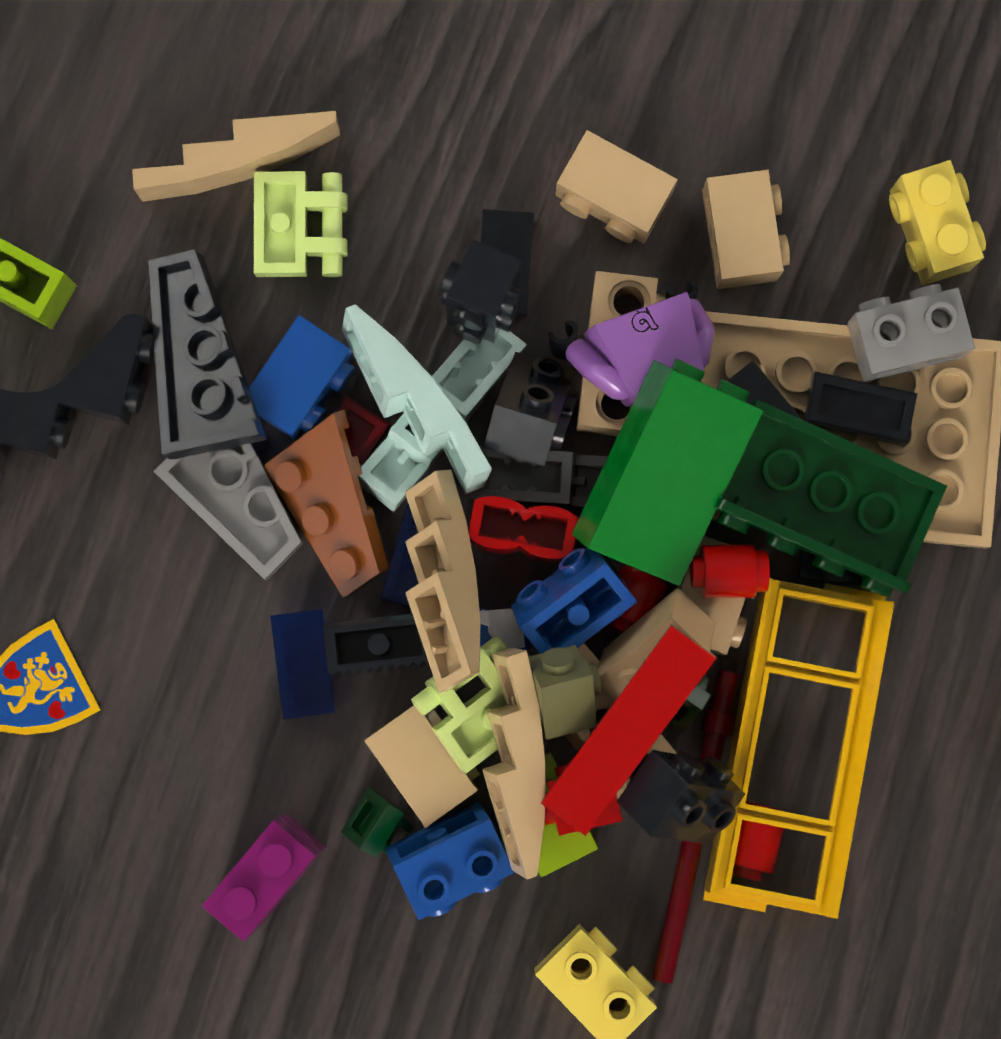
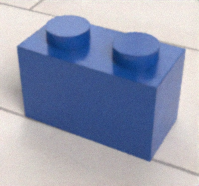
M298 315L249 387L259 417L297 441L303 433L309 432L322 422L327 412L326 409L322 408V405L332 390L340 393L354 374L356 368L351 365L354 359L351 349Z

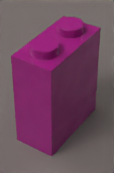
M285 814L270 823L202 904V907L244 942L264 923L325 850L326 846L289 814Z

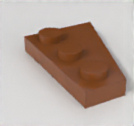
M345 410L331 414L263 466L343 598L355 593L390 569L373 508L365 504L358 476L363 474L358 456L352 457L344 429L349 428Z

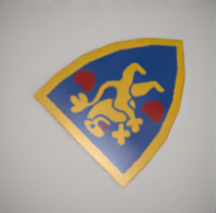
M54 619L18 639L0 656V732L23 735L54 732L78 723L100 711Z

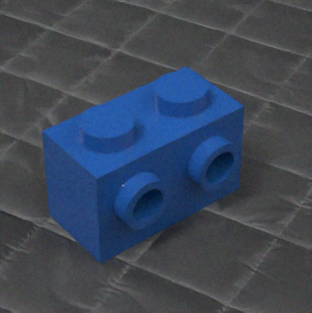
M578 548L563 558L559 564V569L545 580H536L523 588L518 594L516 602L511 605L520 630L540 653H544L552 648H565L576 645L578 649L586 640L609 623L618 619L627 609L637 603V600L626 580L605 555L588 548Z
M479 801L384 848L418 920L427 916L436 917L450 911L457 901L475 892L485 893L498 887L505 877L515 873L511 869L509 859L495 828Z

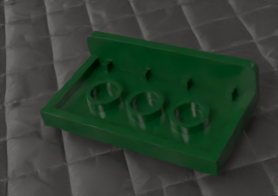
M758 399L753 400L751 404L763 410V413L722 499L718 498L714 507L720 513L716 522L743 534L747 533L749 527H753L768 534L765 544L793 556L797 548L816 556L812 565L839 577L843 576L845 569L863 577L860 584L861 587L886 598H890L893 590L908 594L912 584L906 581L947 485Z

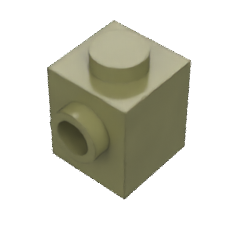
M576 645L565 648H552L544 653L529 656L540 707L542 735L545 740L596 727L595 696L601 694V681L595 665L585 662Z

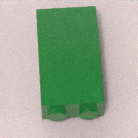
M675 358L672 367L653 360L572 535L588 549L680 586L716 511L714 507L718 498L722 499L763 410L746 402L750 394L749 391L723 379H720L717 388L701 381L705 371Z

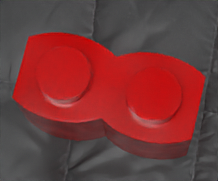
M486 496L474 500L468 533L470 543L486 552L509 554L521 551L529 558L540 562L560 563L563 558L574 550L576 538L572 535V532L579 518L573 513L555 506L544 505L526 509L520 503L505 497Z

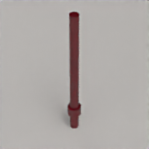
M719 670L711 709H705L701 730L706 732L700 759H706L707 756H711L721 761L726 736H732L736 716L731 715L739 679V674L724 670ZM682 841L652 977L656 981L673 983L703 843Z

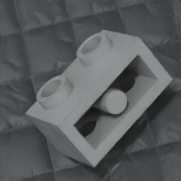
M934 284L911 291L909 293L911 299L891 304L890 297H881L861 303L859 305L860 312L855 313L847 322L862 381L868 382L961 359L972 352L975 346L959 287L942 291L940 284Z

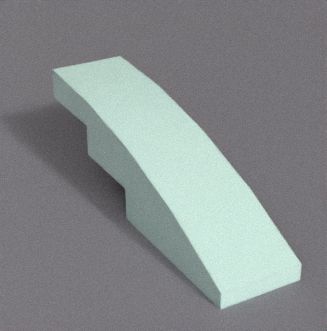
M356 304L347 307L342 331L383 417L386 418L403 411L424 456L444 449L464 493L468 494L483 488L492 468L466 422L433 377L394 336Z
M501 329L494 343L482 339L481 343L477 344L464 339L432 377L467 423L509 370L515 352L522 353L527 344L512 332H506ZM403 414L391 427L387 438L362 465L361 470L363 474L358 476L360 486L394 512L406 498L405 492L423 478L444 452V449L424 456L407 418Z

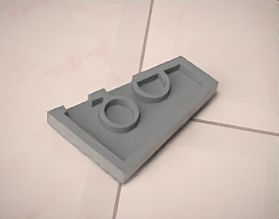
M251 443L173 460L166 458L153 471L266 581L303 544Z

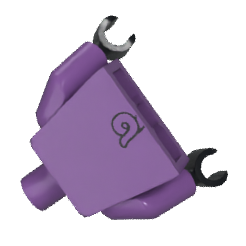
M688 281L682 294L675 293L672 285H667L665 300L594 325L583 333L585 340L580 339L579 328L574 321L565 322L566 334L569 338H556L553 332L550 331L548 332V340L553 356L561 360H568L589 382L611 399L621 400L628 407L633 405L653 360L672 367L675 358L704 371L710 360L715 327L701 303L696 300L697 284L693 281Z

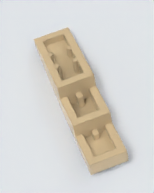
M336 111L233 120L234 140L182 144L184 165L132 169L134 190L142 202L198 194L254 177V172H268L293 162L340 136V125Z
M438 470L405 492L418 533L405 541L419 582L418 585L405 593L438 692L440 693L446 692L480 673L481 622L476 569L466 518L452 470Z
M510 647L492 653L507 705L487 711L502 762L484 768L482 771L511 869L525 879H530L538 874L545 821V806L541 804L542 799L545 797V754L540 707L526 650Z

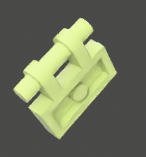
M305 171L254 172V274L256 277H307V257L316 256L322 257V276L341 277L343 275V258L348 255V240L342 238V213L348 210V197L346 193L342 192V174L335 172L322 174V191H307V175ZM307 211L322 212V237H307Z
M494 636L480 647V673L452 689L440 693L432 676L425 682L426 688L411 699L416 709L423 716L439 704L442 706L448 716L431 729L460 771L466 774L498 750L487 711L507 705L492 653L507 649L498 636ZM478 676L485 685V688L463 704L456 691Z

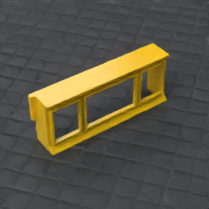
M770 578L768 591L759 592L727 767L734 774L731 780L745 793V796L735 808L736 814L732 822L725 829L719 831L713 839L702 900L765 912L766 905L768 904L838 919L895 602L886 601V597L874 592L828 583H824L823 589L774 580L773 578ZM783 597L865 613L855 673L773 657ZM769 673L852 689L828 820L745 804ZM742 820L825 836L814 900L731 883Z

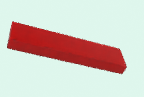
M671 624L542 799L541 804L586 836L716 660V656Z

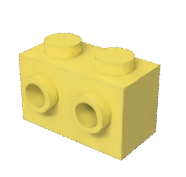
M948 160L900 176L890 190L889 203L895 221L901 224L907 240L905 248L908 262L912 270L918 273L922 286L971 271L984 258L982 251L986 249V241L980 224L977 221H971L966 203L969 201V191L961 173L955 174L952 162Z
M579 923L534 968L535 975L596 1039H626L657 1008L653 999L649 996L655 987L634 965L625 971L611 957L618 949L596 926L588 933ZM584 958L589 961L588 966L583 970H574L571 967L576 959ZM615 998L626 1000L620 1008L614 1009L609 1007L610 1002Z

